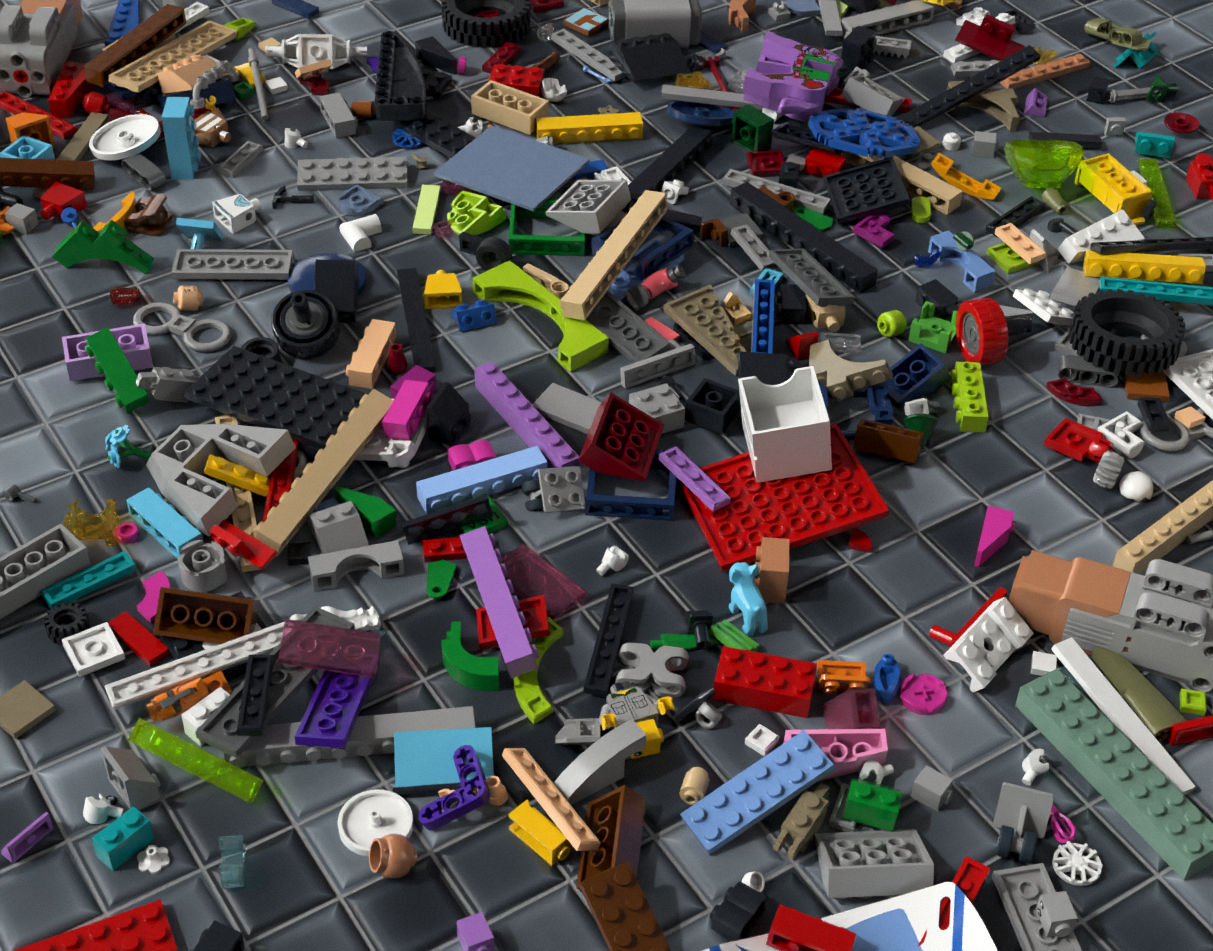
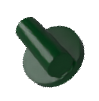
M957 232L953 236L957 247L962 251L970 250L974 245V237L970 232Z

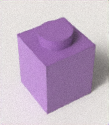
M482 912L457 921V936L464 951H494V937Z

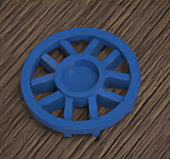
M405 128L396 129L393 132V142L398 147L413 149L424 144L417 138L405 133Z

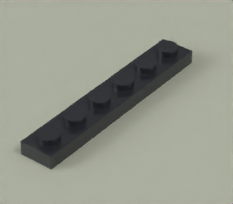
M611 583L583 687L584 694L607 697L634 594V587Z

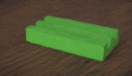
M723 620L722 623H716V626H710L709 633L725 646L753 652L758 651L760 645L727 620Z

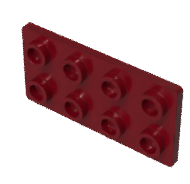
M988 14L985 15L980 26L965 20L955 39L956 42L999 61L1025 48L1024 45L1011 40L1016 29L1015 26Z

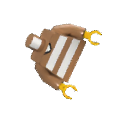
M211 95L209 98L210 102L207 98L205 99V108L211 109V112L206 111L195 119V136L199 138V145L214 147L221 141L228 143L231 140V134L228 133V123L219 108L215 107L216 98Z

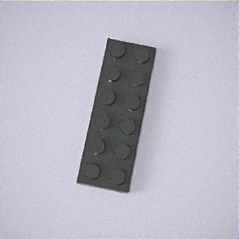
M804 248L774 249L769 251V258L816 305L827 307L828 305L845 306V304L854 303L855 296Z
M608 290L586 318L589 323L603 334H606L609 337V343L632 363L662 354L671 348L668 340Z

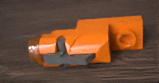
M219 671L204 679L197 678L150 700V703L146 704V709L153 723L156 721L162 722L183 714L219 687L230 695L232 691L222 671Z

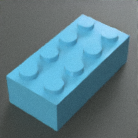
M167 97L162 114L172 179H194L195 172H198V162L201 161V152L197 150L199 138L195 136L196 120H193L192 117L194 116V105H191L190 97Z

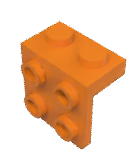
M817 661V690L823 691L824 694H837V691L847 692V695L858 696L861 695V692L865 693L870 684V677L866 676V662Z

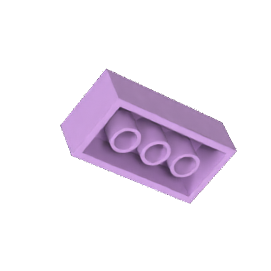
M145 323L110 329L134 371L153 368ZM99 331L62 337L65 362L70 381L104 376V374L100 375L94 365L96 363L94 357L90 358L84 348L87 346L85 338Z

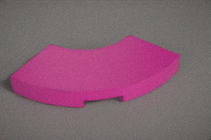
M162 570L143 581L146 595L143 601L137 605V611L151 624L156 619L160 587L170 588L169 580Z

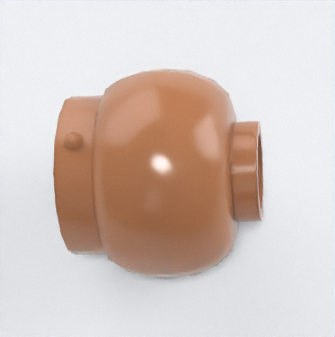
M397 833L388 834L382 838H375L369 850L371 871L373 873H380L382 876L390 879L405 876L411 867H414L417 859L416 848L412 846L410 840L404 835Z

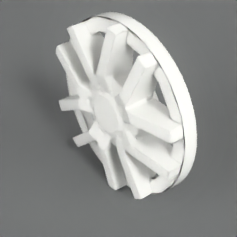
M1068 841L1062 846L1059 845L1052 859V865L1056 874L1062 880L1072 885H1090L1098 880L1102 872L1103 864L1097 855V851H1093L1086 843L1082 845ZM1084 852H1087L1089 855L1084 856L1082 854ZM1064 872H1071V878L1066 876ZM1086 874L1092 876V878L1086 880ZM1075 875H1080L1081 880H1076Z

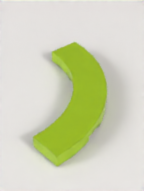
M548 617L550 636L535 638L529 642L530 645L535 644L539 658L535 659L538 668L548 648L564 636V630L550 617ZM538 669L513 678L517 700L533 724L553 713V706L547 701L538 685Z

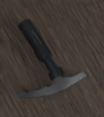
M284 185L275 193L272 207L276 209L278 203H285V201H291L292 203L314 202V195H292L291 197H285L283 193L286 191V186Z

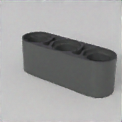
M140 153L122 160L124 171L148 191L167 183L163 171Z
M1064 355L1059 359L1058 376L1060 379L1066 378L1069 382L1101 387H1114L1118 383V374L1113 373L1114 369L1103 370L1102 365L1098 367L1092 365V360L1087 362L1083 360L1084 357L1075 355Z

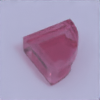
M446 220L432 224L433 231L439 239L447 237L451 232L450 221Z

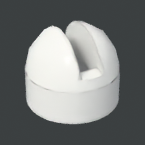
M749 872L742 878V883L758 892H762L764 889L765 880L760 872Z

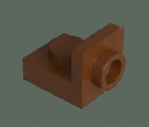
M718 218L701 223L700 237L702 239L712 237L720 247L728 244V229Z

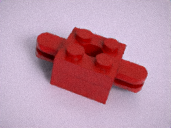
M1201 153L1196 155L1195 161L1190 162L1186 180L1196 200L1212 199L1213 201V160L1209 154Z

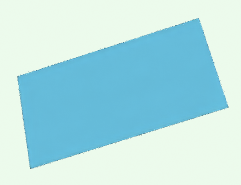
M491 727L394 732L395 786L406 787L460 782L453 755L463 745H470L476 751L480 758L485 778L494 776ZM465 757L464 761L466 764L469 763L467 757ZM471 772L466 780L474 778L477 772Z

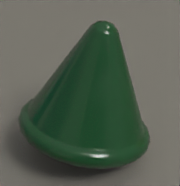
M919 413L905 417L902 423L906 429L924 433L922 450L934 427L938 424V419L930 414Z

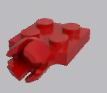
M1067 418L1044 440V446L1081 462L1085 458H1089L1098 464L1105 452L1113 453L1110 447H1114L1111 441L1103 438V433Z

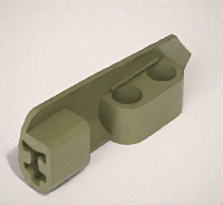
M1102 18L1089 20L1085 25L1084 30L1087 35L1107 39L1113 44L1135 50L1149 49L1150 40L1144 38L1137 29L1126 26L1120 27L1113 24L1110 20Z
M1095 647L1091 660L1158 742L1168 739L1173 724L1187 721L1123 655L1109 649Z

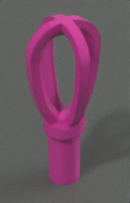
M1052 804L1049 819L1051 820L1054 836L1062 844H1066L1068 841L1073 842L1076 835L1074 824ZM1063 820L1069 825V827L1071 828V831L1069 830V828L1067 827V825L1063 822ZM1059 823L1063 826V828L1066 830V832H1067L1068 835H1066V834L1064 833V831H1063L1062 828L1060 827ZM1058 831L1060 832V834H1061L1065 839H1062V838L1060 837Z

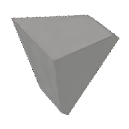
M1033 229L1030 234V240L1046 252L1045 259L1040 260L1039 265L1049 274L1061 253Z

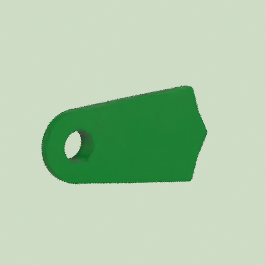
M802 206L793 208V213L821 232L828 228L831 229L833 218Z
M445 560L428 563L427 595L429 597L441 599L447 594L457 567L456 564Z

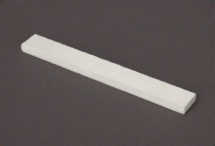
M288 620L105 685V690L113 710L187 684L197 678H204L248 662L249 655L270 654L294 629L293 625Z
M1071 637L1054 644L1051 650L1109 721L1183 795L1193 791L1196 786L1075 640Z

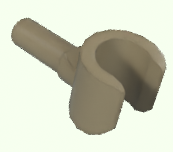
M415 153L412 154V157L417 162L418 169L428 168L427 157L419 158Z

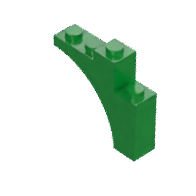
M110 220L99 232L84 221H81L57 245L52 255L53 259L67 269L75 263L88 259H109L130 265L144 274L150 270L155 259L125 237L127 231L113 220Z

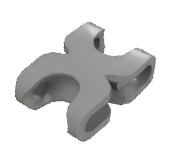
M625 643L622 645L619 653L622 663L635 668L621 670L616 677L615 684L622 683L625 689L640 687L644 693L649 687H652L654 693L662 697H680L685 693L686 683L681 675L670 673V671L686 668L689 655L685 649L662 646L653 653L651 647L647 644Z

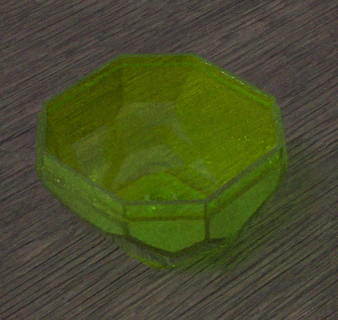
M1014 140L1006 142V146H1004L1006 160L1013 173L1021 181L1022 185L1029 188H1061L1062 183L1080 164L1085 153L1083 146L1075 142L1060 140Z

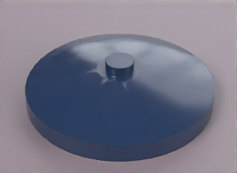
M675 100L669 102L667 113L670 116L702 128L705 126L718 127L733 124L734 110L726 106Z
M322 253L306 257L292 267L288 276V285L291 293L299 290H314L316 259L355 260L359 277L358 296L366 286V272L362 264L350 256L338 253Z

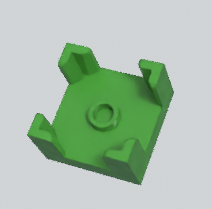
M926 301L922 307L920 320L918 321L917 318H914L912 321L909 341L916 344L921 343L925 347L946 353L956 338L957 311H953L952 320L949 322L934 317L935 304Z

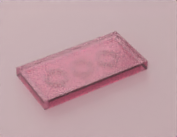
M524 544L502 558L503 561L499 562L500 565L504 564L509 577H506L505 580L510 579L514 591L524 599L541 595L545 596L548 617L552 620L586 597L585 590Z
M285 619L278 663L375 678L381 634Z

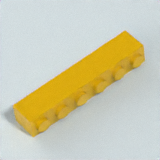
M640 112L536 118L537 139L545 136L553 137L555 144L643 139V121Z
M1086 250L1083 269L1085 276L1203 284L1206 265L1203 257L1142 253L1099 254L1092 250Z

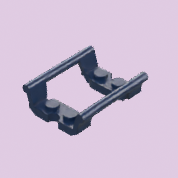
M818 382L828 412V397L832 396L828 389ZM887 382L868 386L867 389L854 390V396L852 397H867L869 410L875 415L874 422L892 425L891 401L886 400L889 397ZM841 430L846 439H855V430Z

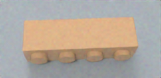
M372 319L369 327L365 328L364 337L359 340L358 349L352 355V362L346 367L349 385L373 389L389 355L390 346L394 344L397 338L395 322Z

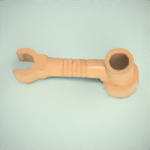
M497 776L487 778L486 781L490 791L489 803L494 806L504 804L508 799L505 786L501 784ZM473 788L476 792V795H478L479 789ZM442 789L438 793L441 798L455 790Z

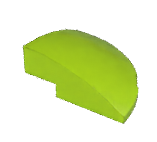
M462 191L451 203L452 211L447 213V221L452 231L458 235L462 232L472 235L482 234L507 219L502 206L489 203L488 198L467 191Z

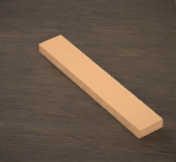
M505 748L502 754L503 758L575 850H598L600 841L525 748Z

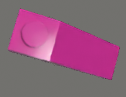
M992 506L987 507L974 564L975 567H980L1006 544L1009 533L1014 534L1017 522L1013 520L1014 511Z

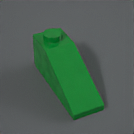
M340 486L333 488L334 498L339 504L348 501L353 503L360 516L363 528L374 538L396 527V510L383 499Z

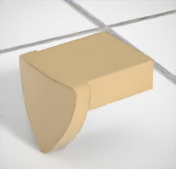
M729 292L721 307L724 308L730 321L737 325L750 320L752 313L733 292Z

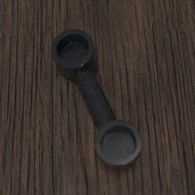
M1055 218L1048 222L1047 229L1054 233L1064 230L1068 234L1073 235L1079 232L1064 222L1063 218Z

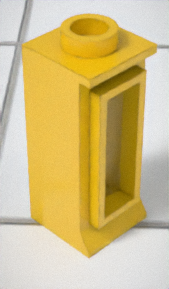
M528 800L509 813V818L515 821L509 826V830L551 866L559 860H564L569 855L571 843L555 824L537 809L530 807Z

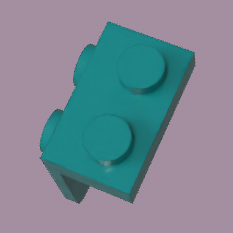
M1139 131L1136 133L1134 153L1156 156L1158 158H1170L1175 137Z

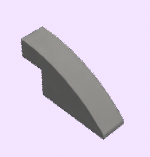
M633 719L626 721L588 747L560 774L553 784L569 804L573 805L624 777L625 758L646 748V734Z

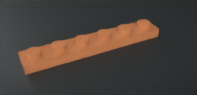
M1076 54L1071 57L1022 69L999 83L1006 89H1015L1089 68L1090 61L1083 55Z

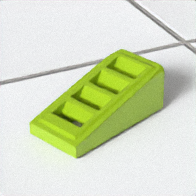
M240 18L226 23L224 26L237 30V37L233 39L237 41L252 30L257 22Z

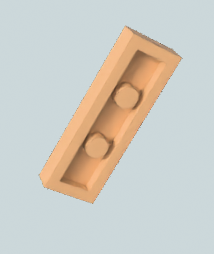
M1012 223L996 228L995 235L1029 264L1045 259L1046 252Z

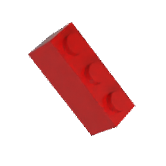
M779 905L766 945L780 951H851L857 934L846 928L825 922L820 918L801 913L794 908Z

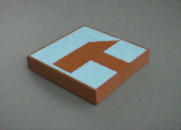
M582 8L563 20L564 26L586 36H590L609 24V18L586 8Z

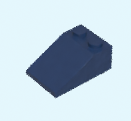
M920 343L890 367L893 379L885 382L888 383L889 397L898 405L920 398L922 395L925 396L936 392L952 378L946 364Z

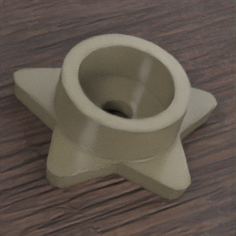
M608 105L606 108H598L601 114L620 113V110L613 109L611 105Z

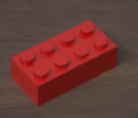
M723 646L714 680L713 689H715L716 693L712 700L808 718L818 663Z

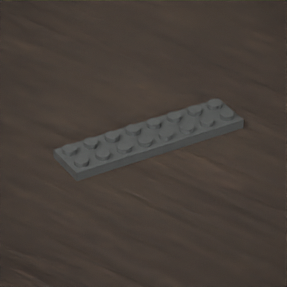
M315 606L269 654L273 655L274 664L264 728L355 631L354 623ZM244 681L195 731L197 739L235 758H238L257 737L237 736V724Z

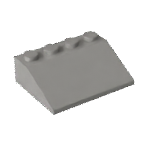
M577 180L545 212L546 216L582 233L600 234L631 201L627 180Z
M916 829L893 830V832L883 830L815 833V844L821 876L828 898L843 900L846 897H860L863 899H868L872 896L897 897L898 895L933 886L934 863Z

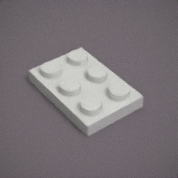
M1027 288L1015 290L1013 297L1047 323L1071 326L1074 312L1062 307L1061 302L1051 300L1049 293L1042 290L1034 292Z

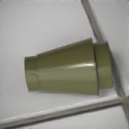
M1048 188L1043 192L1042 199L1047 206L1058 214L1066 211L1067 206L1057 189Z

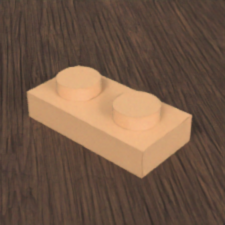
M328 59L299 67L295 71L297 79L301 77L308 79L313 76L312 74L318 73L322 75L329 72L328 70L332 66L331 60Z

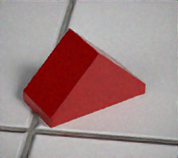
M818 331L786 339L785 341L796 359H808L810 357V345L818 343L819 334Z

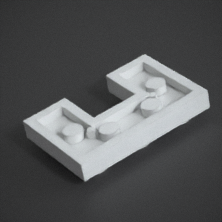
M980 7L974 8L973 11L964 13L963 16L957 18L956 25L962 26L964 21L968 20L980 26L985 15H990V11L983 10ZM1001 13L995 17L1010 25L1015 23V17L1007 13Z

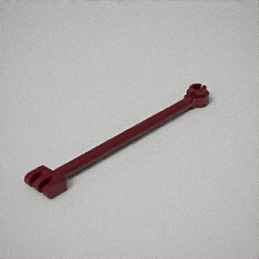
M711 56L707 57L706 62H701L703 68L710 67L721 91L729 92L717 68L720 66L719 57L714 56V60ZM730 107L734 111L738 110V107Z

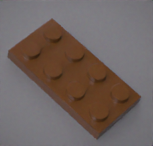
M628 861L580 882L579 887L610 951H671Z

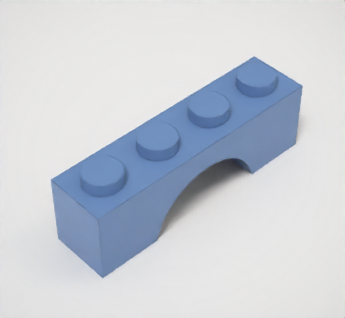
M949 230L930 237L928 252L939 262H952L965 269L963 283L974 293L993 286L996 271L971 249L967 251L960 250L953 239L954 235Z

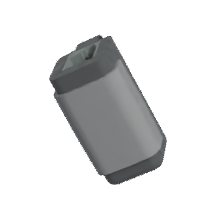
M608 0L611 43L621 38L630 39L633 37H646L648 35H661L662 33L670 34L678 42L680 49H689V46H697L700 43L702 10L699 0Z

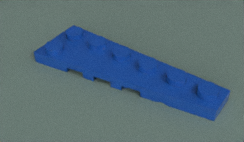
M119 0L105 40L106 47L139 25V0Z

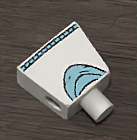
M242 194L212 202L214 217L232 234L256 221L255 211L261 208L260 201L257 198L248 201Z

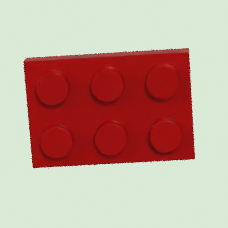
M541 595L518 600L520 608L517 609V612H523L527 623L523 625V628H529L532 639L550 636L545 596ZM486 608L476 609L478 638L481 650L499 646Z

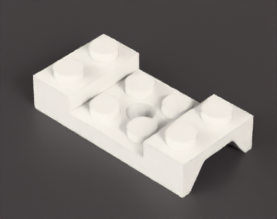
M1006 597L994 601L943 656L947 660L958 662L963 666L972 678L970 690L976 692L989 684L997 675L996 670L1015 649L1022 647L1034 633ZM984 641L987 642L989 650L985 649Z

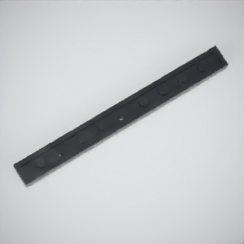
M1028 45L898 117V119L903 120V124L909 123V126L912 125L913 128L920 127L1040 60L1041 55L1032 46Z

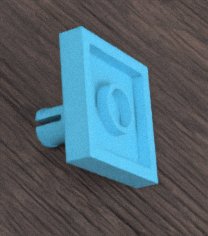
M177 218L176 226L186 237L193 238L190 249H203L204 239L223 241L224 233L214 221Z

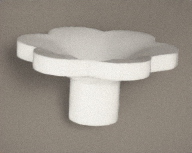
M150 845L145 851L137 855L138 867L142 872L149 871L151 874H157L170 863L168 850L165 847L158 848L156 845Z

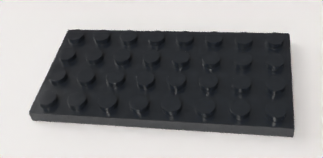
M236 346L228 350L184 392L185 399L259 427L286 429L289 431L292 439L318 449L322 448L323 450L329 437L332 434L336 435L338 433L339 425L342 421L347 422L351 410L354 407L358 408L360 400L364 394H367Z

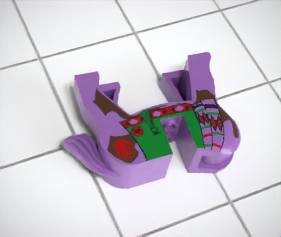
M767 31L756 71L749 69L745 76L742 91L745 92L744 100L757 103L792 119L809 121V117L813 116V113L822 111L825 96L829 95L838 86L839 77L837 70L842 67L843 60L830 50L807 46Z

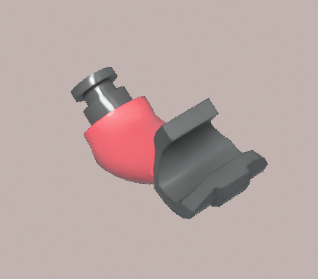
M677 265L675 268H665L653 273L640 285H635L624 292L628 304L635 311L644 307L657 295L676 287L680 277H686L684 269Z

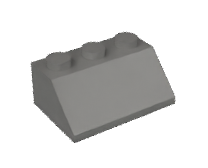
M863 75L849 77L841 94L842 97L846 98V102L859 105V109L891 117L905 99Z

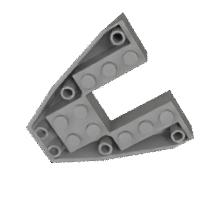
M232 424L181 425L151 454L146 466L161 493L179 514L185 516L194 528H199L202 534L210 536L211 533L209 531L213 526H219L223 520H226L238 507V504L230 488L202 476L209 455L221 456L268 477L295 449L289 431L286 429Z

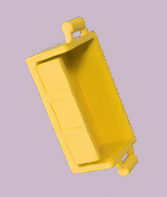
M1109 153L1079 161L1074 182L1077 186L1083 185L1113 213L1123 209L1135 226L1145 223L1142 213L1152 197V190Z

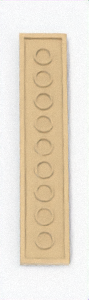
M209 20L109 75V82L119 87L130 89L132 92H141L159 81L157 73L163 71V67L182 62V60L191 58V56L201 55L202 57L236 38L237 30Z

